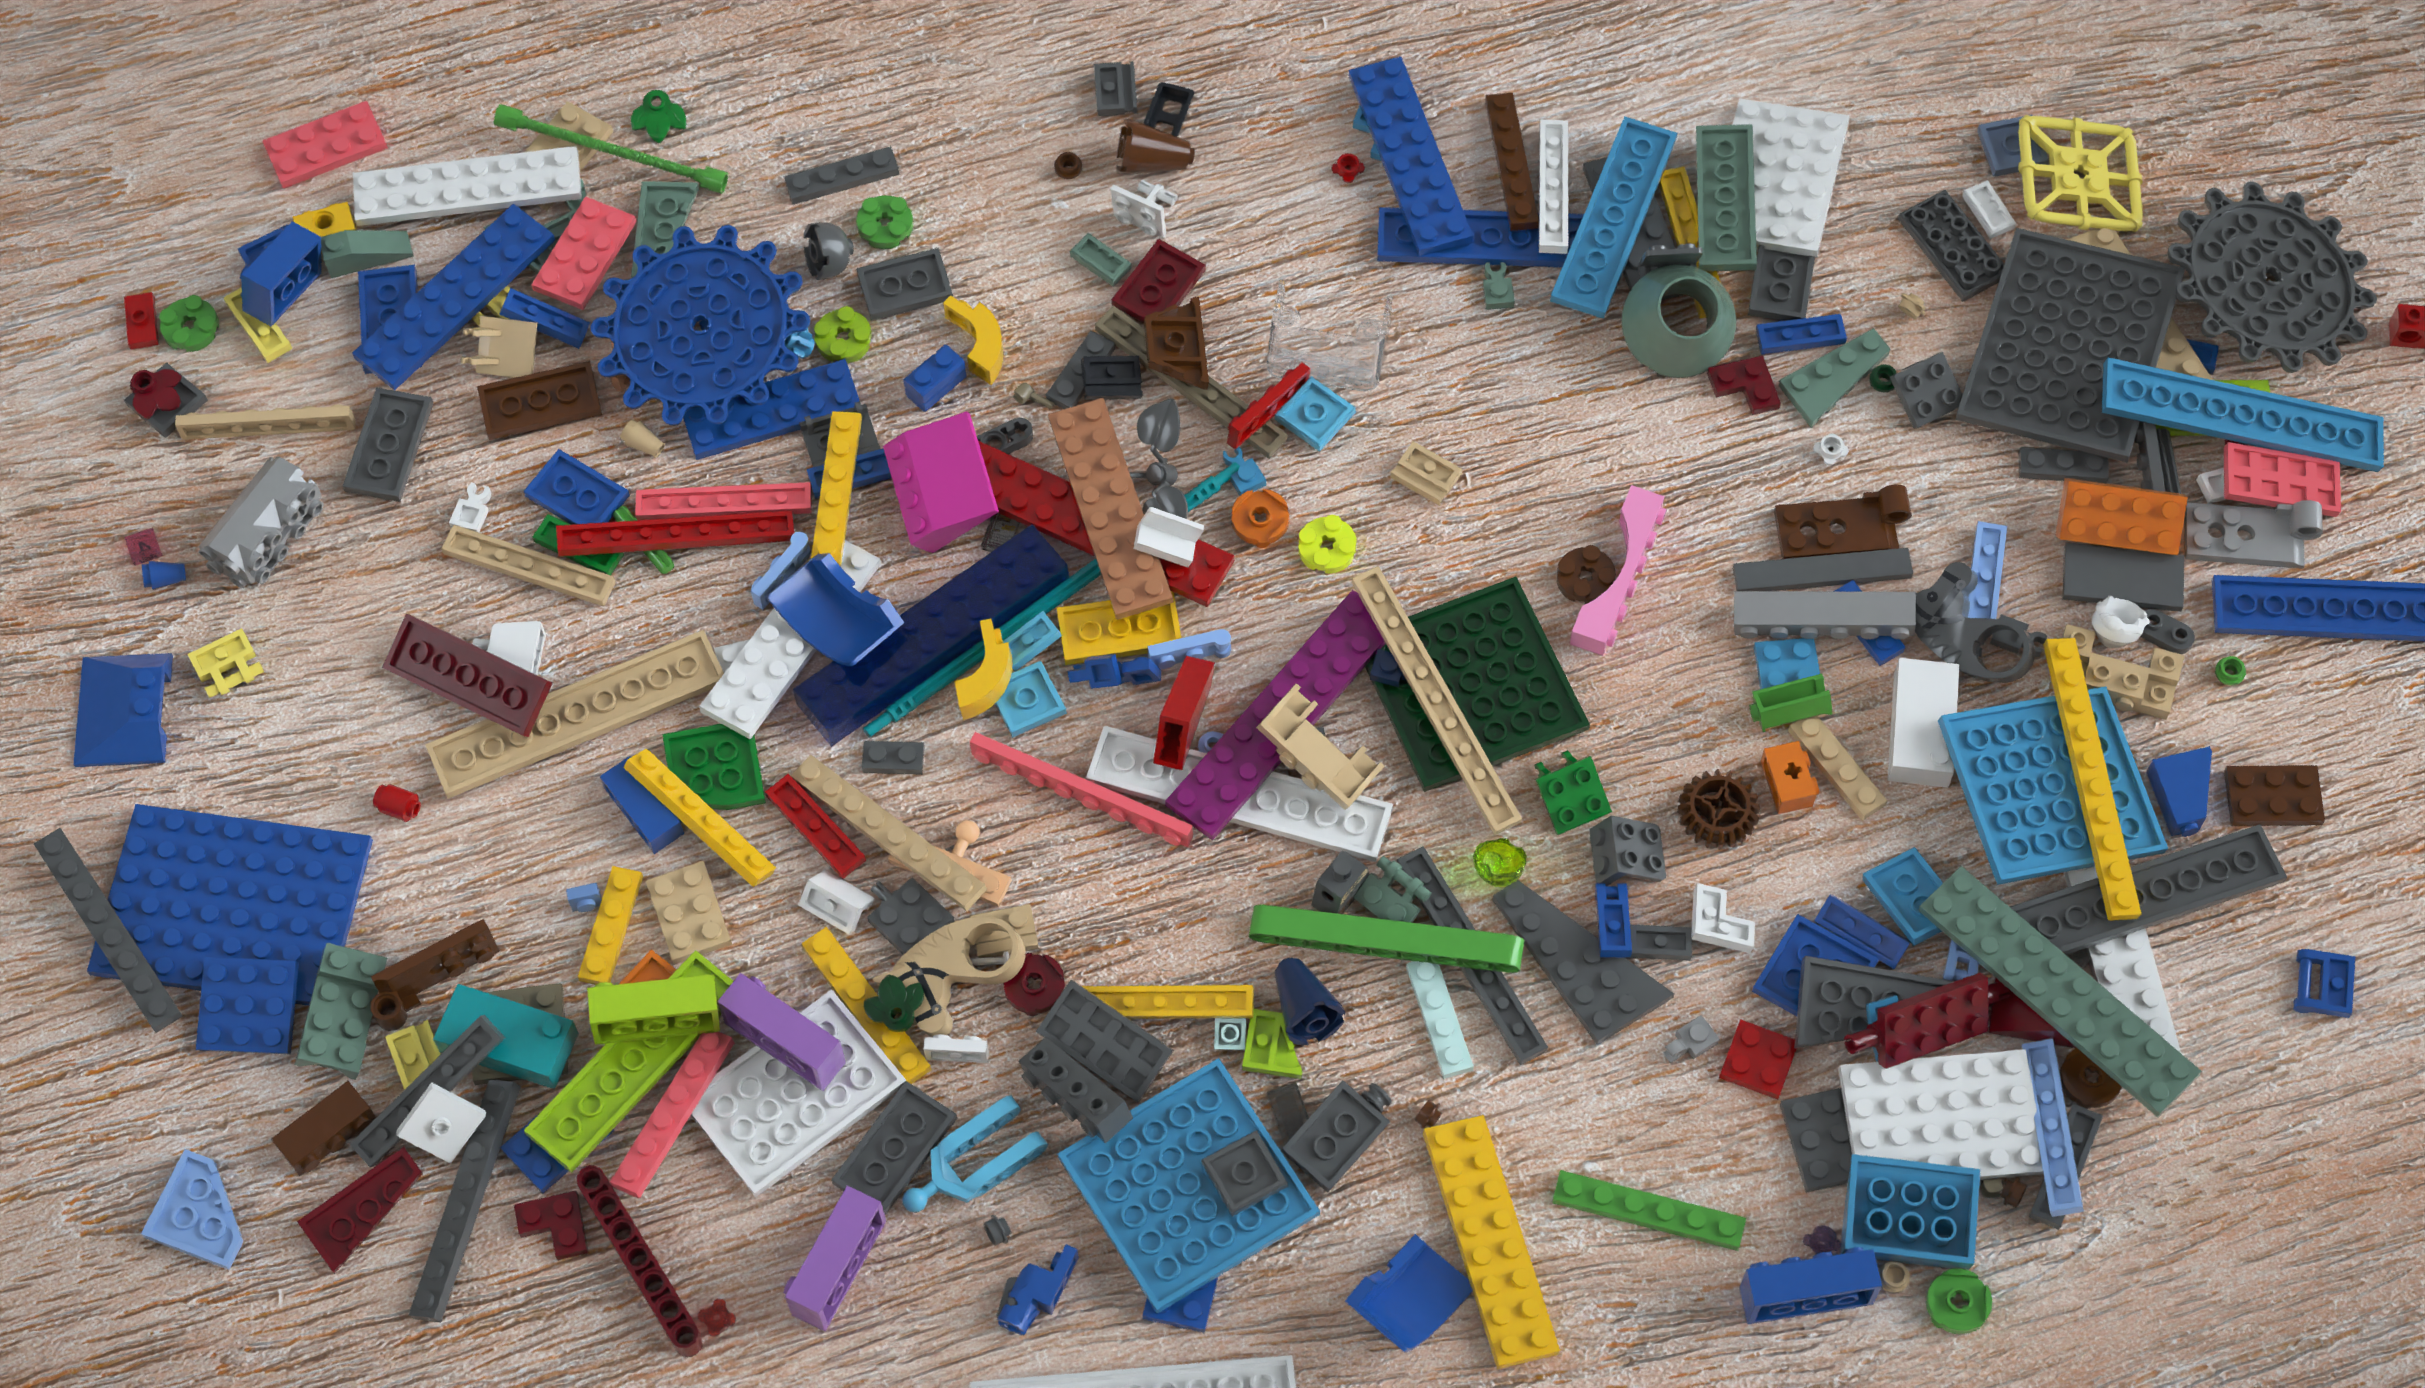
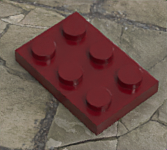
M1158 238L1111 299V304L1144 323L1146 315L1162 312L1167 307L1175 304L1179 306L1206 271V265Z

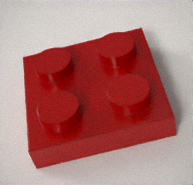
M1740 1019L1719 1078L1778 1100L1797 1048H1794L1795 1039Z

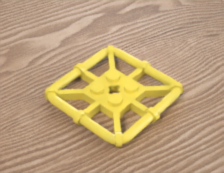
M2025 115L2019 120L2018 134L2021 162L2018 164V170L2022 174L2024 205L2028 212L2027 217L2031 220L2035 219L2045 223L2078 226L2081 230L2108 228L2123 232L2138 231L2143 225L2140 190L2143 180L2142 174L2139 173L2136 142L2132 135L2134 132L2129 127L2124 128L2118 125L2082 121V118L2076 117L2069 120ZM2038 127L2070 131L2071 147L2057 146ZM2081 132L2116 136L2117 138L2102 151L2083 149ZM2030 138L2049 155L2050 165L2035 164L2032 160ZM2124 143L2127 174L2108 172L2107 157ZM2079 171L2083 173L2084 178L2080 179L2079 175L2074 172ZM2034 176L2051 178L2052 193L2036 204ZM2109 185L2129 187L2131 214L2110 195ZM2057 199L2076 201L2077 215L2047 212L2044 210ZM2088 203L2102 204L2117 219L2091 217V214L2088 213Z

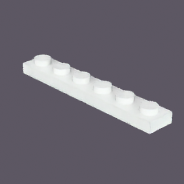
M1540 120L1539 253H1568V121Z

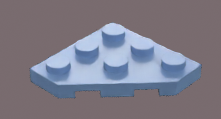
M184 1149L141 1235L151 1241L230 1270L244 1241L217 1165L213 1159Z

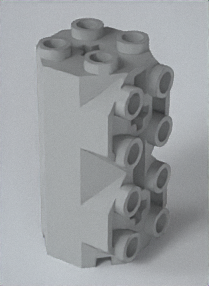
M269 457L199 545V553L208 560L206 563L207 568L217 575L225 574L232 583L240 588L255 582L260 584L266 583L278 562L283 561L288 554L289 548L285 545L286 539L291 537L296 540L300 539L311 520L322 512L324 504L320 501L321 492L317 484L311 478L306 482L301 477L304 472L294 464L281 457H276L275 459Z

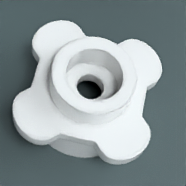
M1835 434L1826 435L1822 438L1821 442H1816L1813 447L1814 452L1820 454L1827 465H1834L1838 458L1846 457L1849 451L1848 447L1844 445L1843 440Z

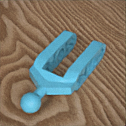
M1011 1095L1006 1096L949 1134L938 1146L930 1150L932 1181L921 1189L914 1187L908 1189L902 1198V1203L908 1211L917 1213L925 1208L927 1199L938 1191L968 1203L972 1199L987 1193L1036 1159L1047 1149L1048 1143L1038 1131L1033 1132L975 1171L963 1182L949 1165V1162L996 1132L1020 1113L1021 1108Z

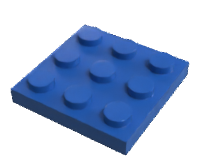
M1797 914L1753 986L1752 992L1797 1017L1801 963L1804 956L1874 968L1879 958Z
M204 957L196 1050L291 1055L299 962L294 960Z

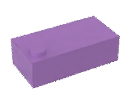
M740 973L717 1001L724 1023L821 1091H824L846 1063L840 1040L765 990L766 986L754 976L748 978Z
M849 1186L845 1188L797 1276H792L785 1286V1299L792 1316L826 1332L886 1223L880 1201Z

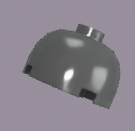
M828 222L808 224L804 231V238H809V247H804V254L811 275L817 276L816 280L829 279L839 275L849 264L850 255H853L854 247L852 240L847 238L845 232L837 225Z

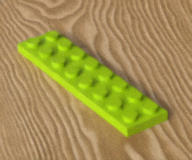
M696 950L668 978L674 979L714 974L718 1000L733 983L732 979ZM701 1033L605 1044L524 1129L525 1134L572 1173L698 1040Z

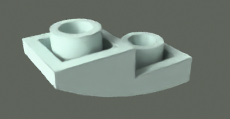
M1215 1018L1214 1050L1245 1051L1246 1018Z

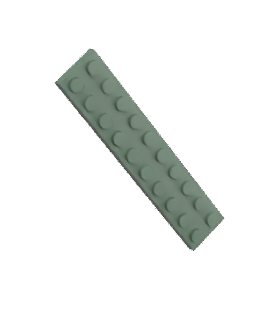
M1960 866L1920 905L1918 910L2158 1118L2200 1076L2202 1071L1964 867Z

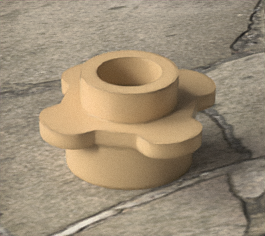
M1905 293L1901 294L1902 299L1898 307L1902 312L1914 319H1917L1920 314H1926L1924 311L1926 308L1923 306L1924 301L1912 293L1909 296Z

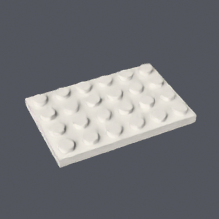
M1739 98L1733 125L1753 124L1756 248L1762 245L1765 246L1764 249L1813 257L1818 256L1850 115Z
M832 989L800 1012V1014L841 1042L846 1063L824 1091H821L755 1045L714 1076L691 1114L692 1118L755 1197L759 1196L899 1091L906 1081Z
M2026 1049L1917 1058L1887 1069L1879 1065L1878 1062L1839 1066L1838 1071L1852 1154L1980 1169V1180L2043 1174L2034 1120L2037 1108Z

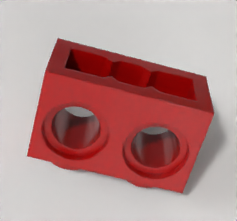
M2397 305L2389 321L2390 346L2425 349V306Z

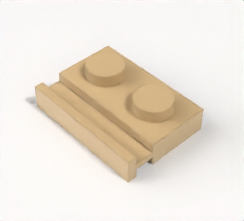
M1413 441L1398 461V465L1391 471L1390 478L1440 506L1443 498L1448 495L1462 475V468Z
M1031 904L970 915V918L995 917L1002 919L1020 935L1025 945V951L1039 949ZM1004 931L987 932L975 943L978 958L1003 956V953L1006 951L1008 955L1012 952L1011 937Z

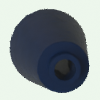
M1286 958L1282 960L1275 970V979L1289 1040L1294 1044L1309 1045L1307 1040L1317 1038L1318 1042L1327 1039L1344 1023L1342 1016L1343 1014L1345 1015V1010L1343 1006L1301 959Z

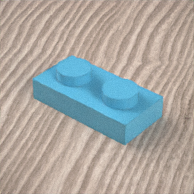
M1044 611L1003 641V643H1009L1013 661L1012 668L1015 672L1062 636Z

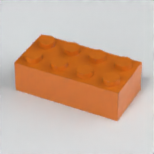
M2064 478L2055 536L2060 540L2178 555L2188 497L2180 493Z

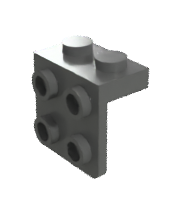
M1681 244L1676 249H1666L1665 245L1649 247V250L1644 252L1638 263L1639 280L1647 273L1667 265L1681 264L1697 267V262L1703 254L1702 248L1695 247V244ZM1671 294V295H1668V296L1684 295V294Z
M1609 816L1589 829L1596 883H1605L1608 886L1623 876L1661 882L1666 878L1661 832L1658 825Z

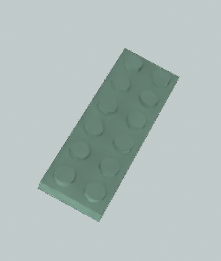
M1753 124L1696 126L1698 247H1701L1703 251L1699 259V269L1704 271L1757 270Z

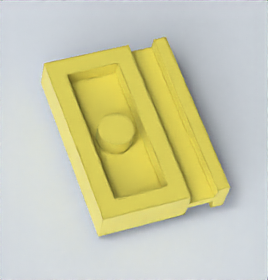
M428 1020L423 1021L424 1023L418 1026L413 1025L385 1036L404 1090L441 1055L433 1041L434 1034Z

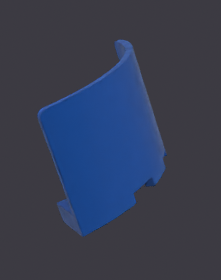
M830 553L814 556L767 596V599L780 616L808 644L829 659L846 666H853L905 623L889 599L875 596L867 590L861 594L852 587L855 585V581L839 566Z
M1414 1234L1405 1246L1388 1262L1387 1267L1390 1270L1385 1274L1378 1270L1370 1276H1365L1345 1302L1402 1351L1409 1352L1438 1330L1473 1291L1469 1280Z

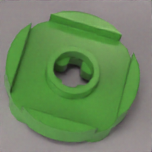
M887 195L874 198L869 197L862 202V207L857 214L858 233L862 239L864 238L874 248H895L901 244L900 241L905 239L906 236L908 239L913 230L912 212L902 197ZM888 218L892 222H888L887 226H882L879 220Z
M191 295L172 303L169 307L162 310L159 316L161 320V333L167 344L176 350L180 348L186 349L187 352H194L207 347L213 342L216 337L214 333L217 327L219 328V319L214 308L197 295ZM194 321L193 328L183 327L186 322Z
M1960 1268L1949 1269L1936 1277L1930 1285L1926 1295V1307L1931 1316L1932 1323L1937 1328L1953 1334H1968L1979 1330L1990 1315L1992 1295L1988 1286L1984 1285L1974 1272ZM1956 1294H1960L1962 1300L1967 1301L1968 1305H1963L1962 1309H1958L1951 1303V1300L1955 1298Z

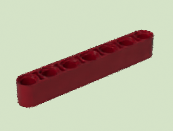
M595 1165L583 1167L577 1175L576 1182L584 1199L676 1352L683 1357L695 1356L703 1346V1340L695 1322L604 1172ZM590 1180H600L597 1187L593 1189L586 1188ZM606 1205H616L612 1213H601V1210ZM620 1231H631L627 1239H616ZM640 1255L647 1257L642 1265H632L635 1257ZM652 1282H662V1286L658 1291H647L648 1286ZM670 1307L678 1308V1312L674 1317H663L666 1309ZM683 1334H694V1338L690 1343H679V1339Z

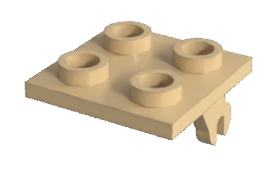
M480 316L479 327L463 328V335L479 336L478 356H463L460 363L476 365V373L512 378L533 374L537 323Z

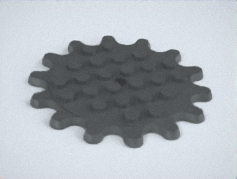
M2252 181L2244 185L2242 190L2243 199L2241 201H2232L2221 190L2210 188L2207 190L2204 199L2210 212L2209 215L2201 216L2191 210H2183L2179 214L2178 226L2188 234L2191 242L2189 244H2172L2168 248L2167 257L2171 263L2185 268L2190 279L2182 281L2177 285L2176 297L2181 302L2198 303L2205 309L2207 317L2203 320L2201 326L2203 335L2213 338L2221 333H2228L2235 337L2240 346L2239 357L2243 362H2255L2261 356L2262 351H2267L2277 356L2282 369L2287 373H2294L2302 368L2303 353H2311L2324 365L2331 366L2341 360V352L2335 343L2336 337L2344 338L2352 343L2361 342L2367 337L2366 327L2357 321L2354 316V309H2368L2377 302L2375 293L2370 289L2359 286L2354 279V273L2367 266V257L2360 251H2345L2338 246L2336 237L2342 230V224L2337 218L2327 216L2320 221H2314L2307 217L2304 212L2305 200L2298 192H2289L2281 203H2273L2266 198L2263 188L2258 183ZM2266 274L2273 275L2277 282L2271 280L2267 282Z

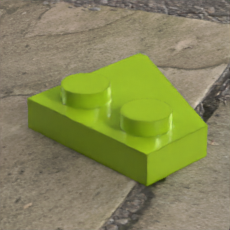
M1253 1009V1018H1250L1242 1064L1243 1071L1302 1079V1068L1296 1057L1293 1042L1287 1036L1282 1013Z

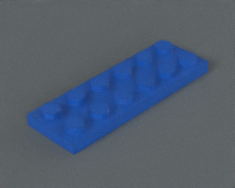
M846 359L764 382L769 391L767 402L763 405H756L751 403L746 397H736L729 402L727 407L728 417L722 424L711 423L702 407H694L688 410L683 420L696 460L801 430L799 422L805 421L804 417L810 416L813 419L831 414L832 411L838 412L855 407L854 403L860 400Z

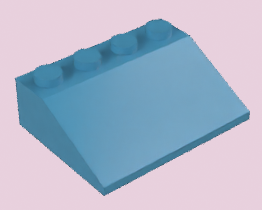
M1852 1154L1842 1223L1840 1254H1845L1844 1252L1850 1248L1863 1247L1864 1250L1874 1249L1876 1260L1969 1270L1975 1261L1980 1169Z

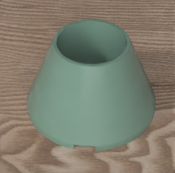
M1667 265L1644 275L1629 292L1622 311L1623 336L1633 356L1641 364L1658 372L1657 374L1671 378L1697 376L1708 371V368L1714 367L1728 352L1736 331L1735 308L1725 287L1708 272L1689 265ZM1671 294H1684L1694 298L1705 311L1707 318L1706 331L1697 336H1683L1672 331L1662 318L1660 310L1661 299Z

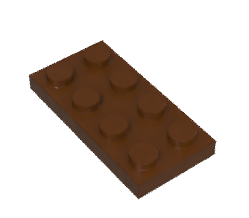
M590 361L477 386L489 440L602 415Z

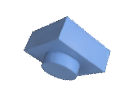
M597 883L566 889L568 901L573 912H589L601 904L602 897Z

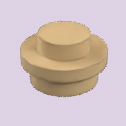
M1889 1261L1884 1263L1879 1269L1882 1289L1885 1291L1899 1293L1908 1286L1910 1274L1902 1263Z

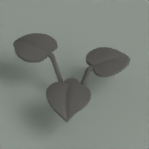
M1167 399L1145 409L1137 422L1139 439L1142 443L1151 445L1150 451L1159 462L1150 464L1146 473H1130L1131 478H1145L1152 485L1158 486L1152 491L1153 498L1147 500L1143 505L1142 511L1144 515L1150 507L1187 519L1188 506L1186 498L1182 491L1172 487L1178 477L1177 469L1172 464H1168L1167 458H1163L1157 451V449L1162 452L1171 451L1177 444L1180 435L1178 406L1175 399Z

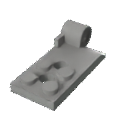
M2304 500L2296 502L2294 505L2277 504L2275 509L2187 502L2184 517L2185 559L2303 569L2305 566L2304 540L2317 539L2323 534L2322 505L2316 501ZM2216 528L2221 531L2223 536L2221 538H2214L2208 533V529ZM2241 530L2247 531L2251 534L2252 539L2243 540L2238 536L2237 532Z

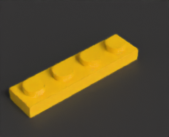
M612 866L578 974L580 982L594 985L602 982L611 983L642 883V872Z

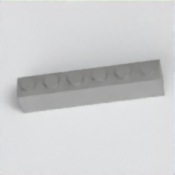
M1735 591L1734 633L1743 638L1751 639L1758 637V635H1770L1772 638L1783 639L1788 637V635H1800L1805 639H1814L1818 635H1828L1835 639H1845L1848 636H1861L1864 639L1891 636L1894 639H1906L1909 636H1915L1916 592Z

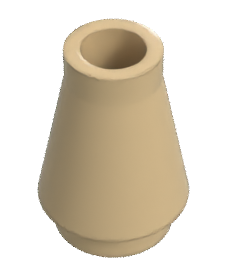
M633 419L628 422L620 436V439L625 441L624 444L626 446L650 454L655 458L662 453L665 447V443L660 441L641 421L636 422Z

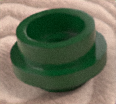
M1879 365L1871 371L1869 377L1870 384L1879 392H1890L1895 389L1890 376L1897 372L1890 365ZM1880 378H1885L1888 382L1881 381Z

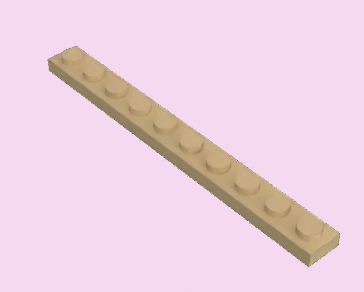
M1374 567L1353 577L1351 583L1494 836L1521 823L1522 817L1380 567Z

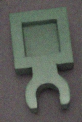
M1486 262L1484 275L1487 280H1483L1486 310L1514 308L1515 300L1512 279L1504 278L1506 275V264L1500 262V270L1492 271L1490 263Z

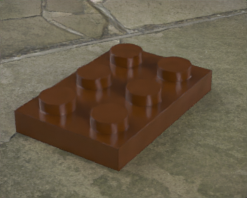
M2317 765L2226 766L2224 775L2231 826H2256L2259 824L2261 826L2323 825L2325 822Z

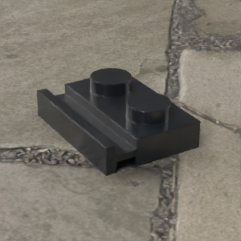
M1083 356L1081 359L1085 400H1097L1100 398L1141 399L1143 396L1139 356Z

